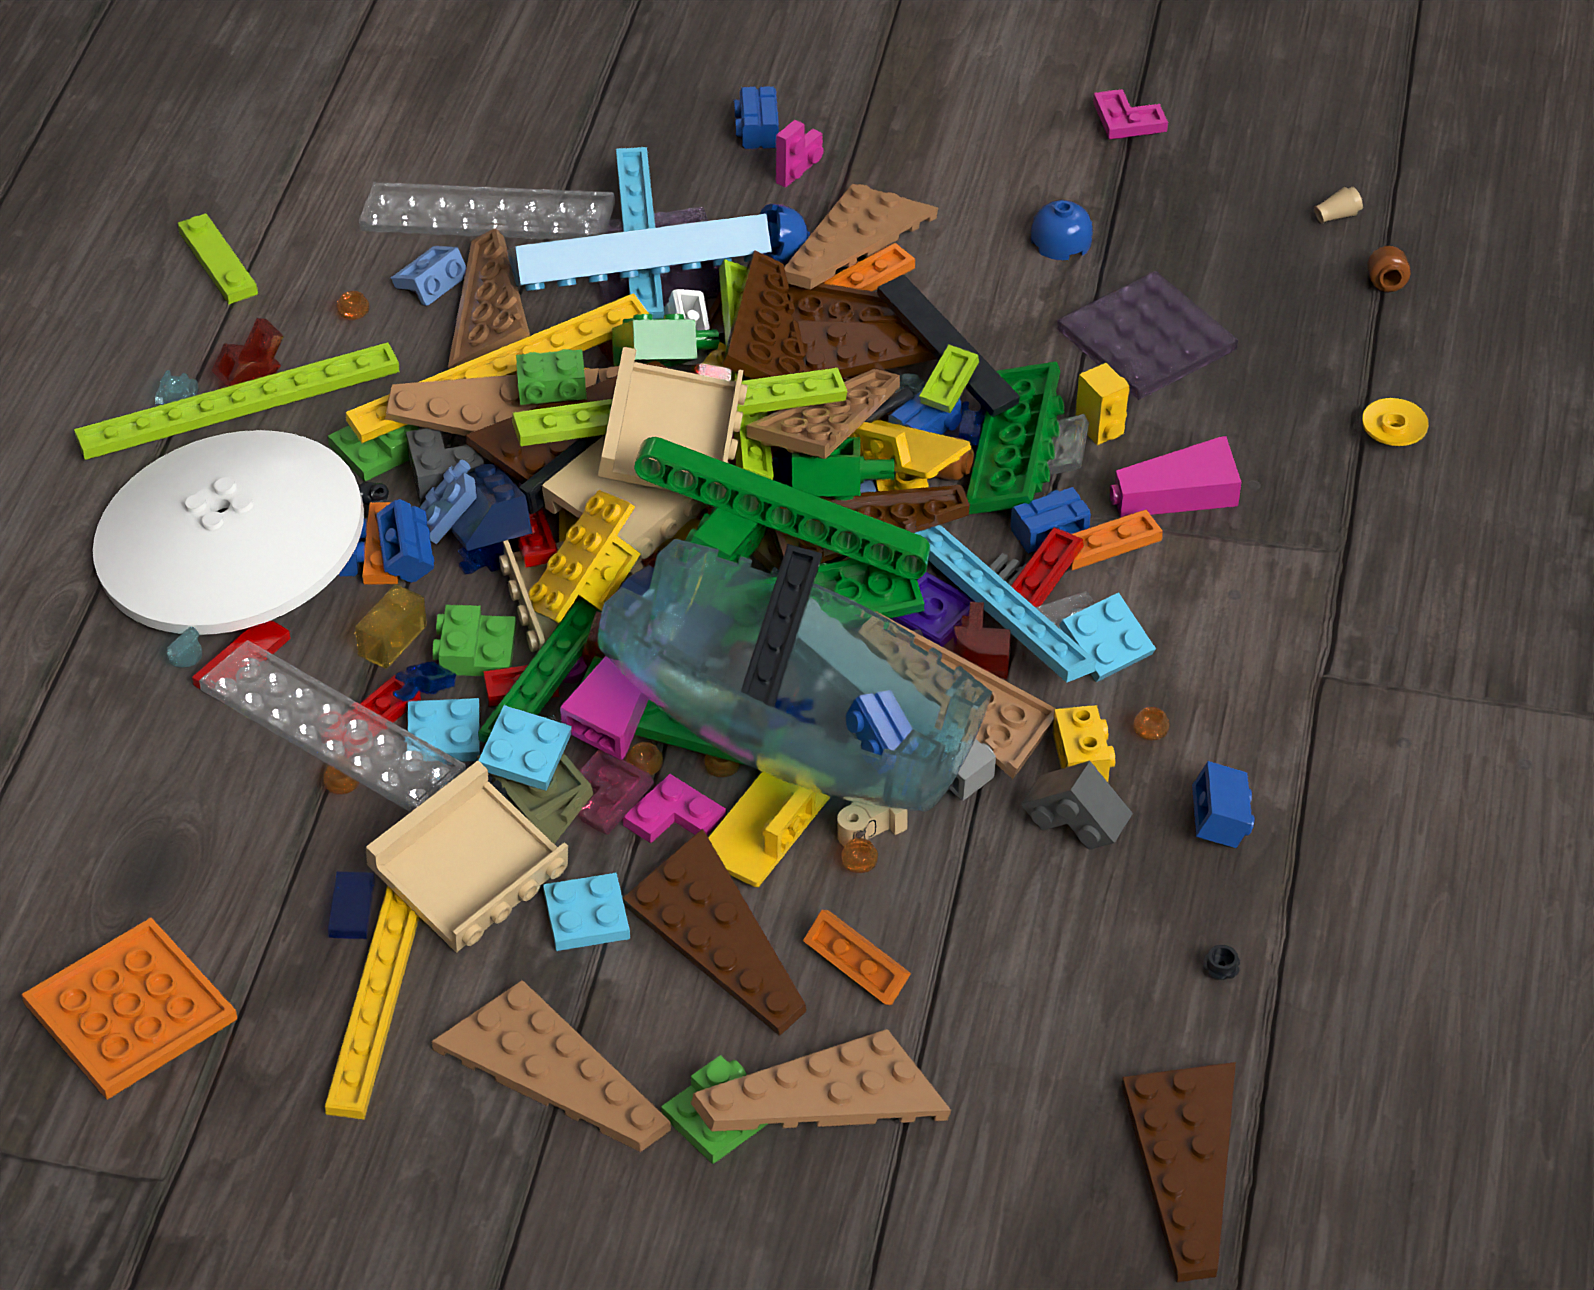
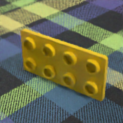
M875 420L872 423L863 422L850 435V437H860V456H864V459L894 458L895 472L918 476L921 479L935 477L940 470L950 463L958 461L963 454L971 449L969 441L882 420Z
M598 490L587 501L583 514L577 523L568 530L566 540L558 552L549 559L547 569L528 592L529 599L536 613L560 623L577 596L604 612L607 604L613 598L641 555L640 552L617 536L634 510V505L601 490Z
M778 761L775 762L771 772L763 770L708 837L729 874L754 887H759L833 795V787Z

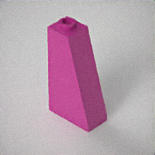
M1224 436L1116 470L1115 484L1110 485V500L1112 505L1117 504L1120 518L1146 509L1150 515L1236 507L1239 504L1242 482L1227 437Z
M635 624L632 625L560 707L561 723L572 726L571 735L620 760L626 756L664 664L663 638L651 630H645Z

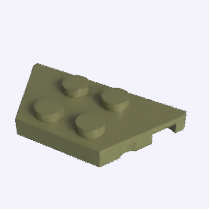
M564 752L547 791L488 773L489 776H492L493 783L498 780L502 783V788L505 787L508 801L554 844L593 795L591 784Z

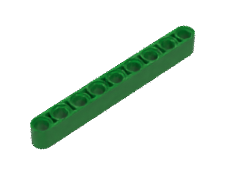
M648 437L640 445L634 469L639 478L907 579H918L926 572L930 544L921 535L659 437Z

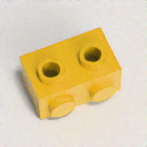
M1107 363L1079 374L1075 423L1096 445L1124 434L1127 417L1129 385L1125 378L1119 376Z
M1097 705L1055 709L1052 733L1061 769L1091 761L1108 782L1110 767H1115V753L1113 746H1107L1106 719H1100Z

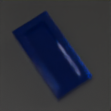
M337 871L328 927L329 938L367 939L375 885L373 872Z

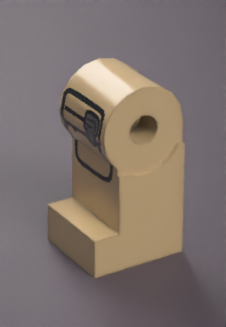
M888 785L851 803L837 815L838 840L840 844L849 849H858L866 845L870 838L888 829L895 835L907 830V807Z

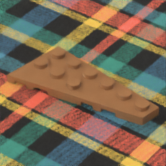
M599 368L584 369L586 387L596 384ZM517 375L392 384L385 420L465 436L512 417L514 412L528 411L546 403L520 405Z
M876 611L859 631L858 636L862 637L881 658L888 659L897 672L904 678L911 679L930 700L937 701L944 712L953 720L964 724L975 739L980 743L987 744L996 756L995 764L1012 779H1014L1053 725L1054 711L1057 708Z
M523 980L432 1041L433 1051L444 1056L448 1053L462 1060V1065L472 1070L479 1068L495 1076L496 1082L546 1106L549 1103L565 1110L566 1116L576 1121L581 1118L599 1127L601 1133L639 1152L671 1131L670 1121Z

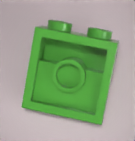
M564 349L546 353L530 352L516 355L520 405L587 399L582 349Z
M407 424L361 443L352 428L347 426L328 435L329 446L366 482L409 460L406 432L419 430L418 426Z
M446 605L445 614L437 615L436 630L437 635H441V639H434L433 660H439L440 675L484 676L483 671L511 668L517 627L516 617L481 615V606Z
M721 1055L691 1076V1086L661 1106V1112L670 1121V1124L712 1164L768 1125L760 1124L758 1129L711 1131L692 1106L691 1101L695 1092L747 1075L738 1061L732 1060L727 1062Z

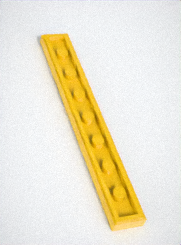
M388 885L325 1104L326 1115L365 1119L420 918Z

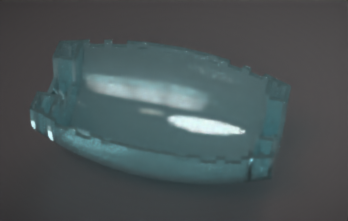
M679 539L672 540L657 554L648 591L640 596L621 587L604 603L598 631L600 650L633 686L665 714L705 742L750 767L787 783L834 798L877 807L922 812L929 811L946 793L965 762L982 725L992 694L991 690L976 680L961 666L957 667L954 671L942 663L941 658L943 654L934 647L927 652L914 644L915 635L857 602L814 583L775 708L768 706L742 693L741 688L779 569L773 567L771 574L751 568V559L740 556L739 562L735 563L717 557L719 549ZM891 690L913 730L895 750L884 748L883 754L878 755L862 749V741L857 739L855 733H851L848 730L845 715L854 699L859 695L870 693L875 695L877 692Z

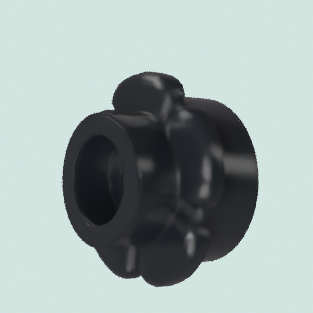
M1214 946L1210 949L1208 955L1204 957V969L1208 970L1209 975L1215 979H1232L1240 971L1238 967L1240 959L1236 950L1230 946Z

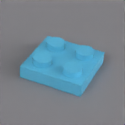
M1119 592L1063 619L1059 625L1066 635L1096 660L1095 672L1090 673L1096 682L1152 655L1156 649Z
M479 698L408 701V764L478 761L477 756L480 755V741L478 737L480 730Z
M504 705L479 761L488 769V773L547 791L571 736L572 726Z
M617 873L543 884L556 951L630 939V929Z

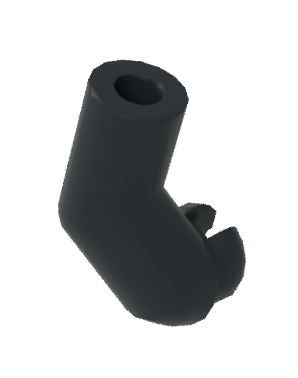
M363 482L358 485L363 504L369 505L370 502L387 501L389 490L385 484Z

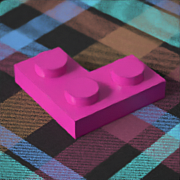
M1123 89L1094 93L1093 103L1109 139L1167 132L1168 121L1160 104L1130 107Z
M797 120L792 121L776 135V183L785 188L795 179L800 178L814 163L819 162L823 155L822 133L812 128L804 135L805 124Z
M669 774L623 816V826L649 843L658 838L674 822L694 835L702 828L706 835H708L726 817V809Z

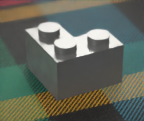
M426 428L406 432L408 458L420 506L426 500L425 495L429 490L437 487L443 481V474L449 467H455L460 460H465L471 467L467 472L469 473L475 471L476 467L484 465L481 454L468 445L445 449L439 430Z
M1091 761L1040 775L1021 803L1022 807L1042 831L1068 824L1089 850L1115 843L1133 814Z

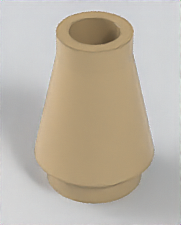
M1343 187L1327 200L1315 206L1314 212L1318 221L1324 223L1330 220L1357 215L1358 211L1362 210L1363 203L1359 192L1354 187Z

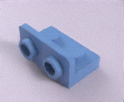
M433 246L392 276L391 279L396 289L416 291L421 304L428 306L465 278L466 265L458 247Z

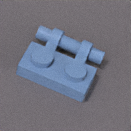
M460 460L455 467L451 466L443 474V481L437 487L429 490L425 495L426 500L420 506L421 509L426 511L427 526L430 529V541L435 544L442 539L477 498L475 479L466 474L471 467L465 460Z

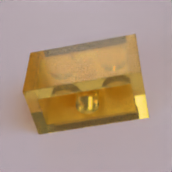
M395 584L355 626L358 656L387 669L427 626L424 597Z

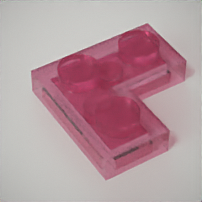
M599 749L580 770L592 788L597 790V792L585 804L578 815L584 823L608 836L654 784V781L648 773Z

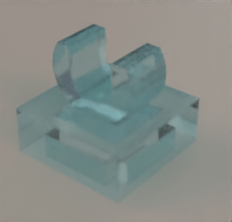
M166 370L155 395L156 406L195 396L198 392L197 380L189 379L186 373H182L180 377L171 376V372Z

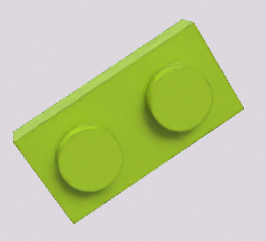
M948 344L919 395L921 403L951 413L979 363L978 354Z

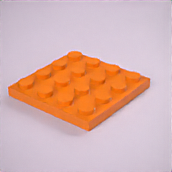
M152 917L22 994L26 1007L107 1100L238 1019L236 1009Z

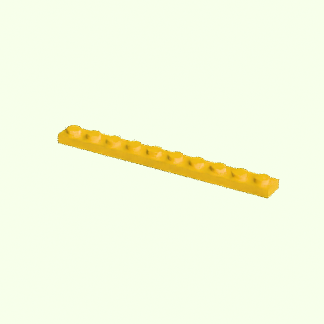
M633 293L420 382L517 375L516 355L530 352H557L564 349H582L584 351L611 340L612 328L621 325L623 319L633 318V315L649 313ZM390 394L346 412V421L361 443L407 425L405 423L385 420Z

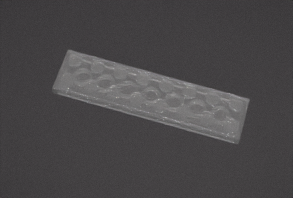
M373 182L359 219L361 231L481 236L496 228L504 237L567 240L605 235L615 204L614 192Z
M248 640L199 680L201 691L409 812H412L466 770L465 764Z

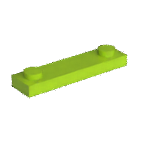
M207 213L178 223L180 235L228 304L258 295L256 283Z

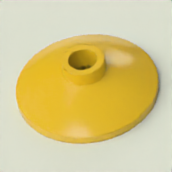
M1385 398L1371 403L1364 410L1362 417L1363 427L1373 439L1392 446H1407L1420 441L1426 435L1429 425L1428 418L1420 407L1412 402L1398 398Z

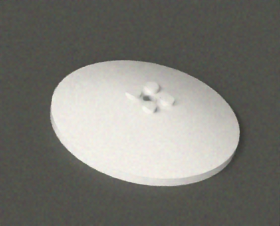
M265 430L239 431L208 437L175 449L158 458L133 476L113 497L103 512L94 536L93 560L96 573L106 595L112 603L124 614L148 627L166 632L191 635L219 634L250 628L273 620L299 607L318 594L340 573L356 549L361 536L364 521L362 496L355 476L348 465L331 449L309 438L291 433ZM228 508L222 513L218 512L220 509Z

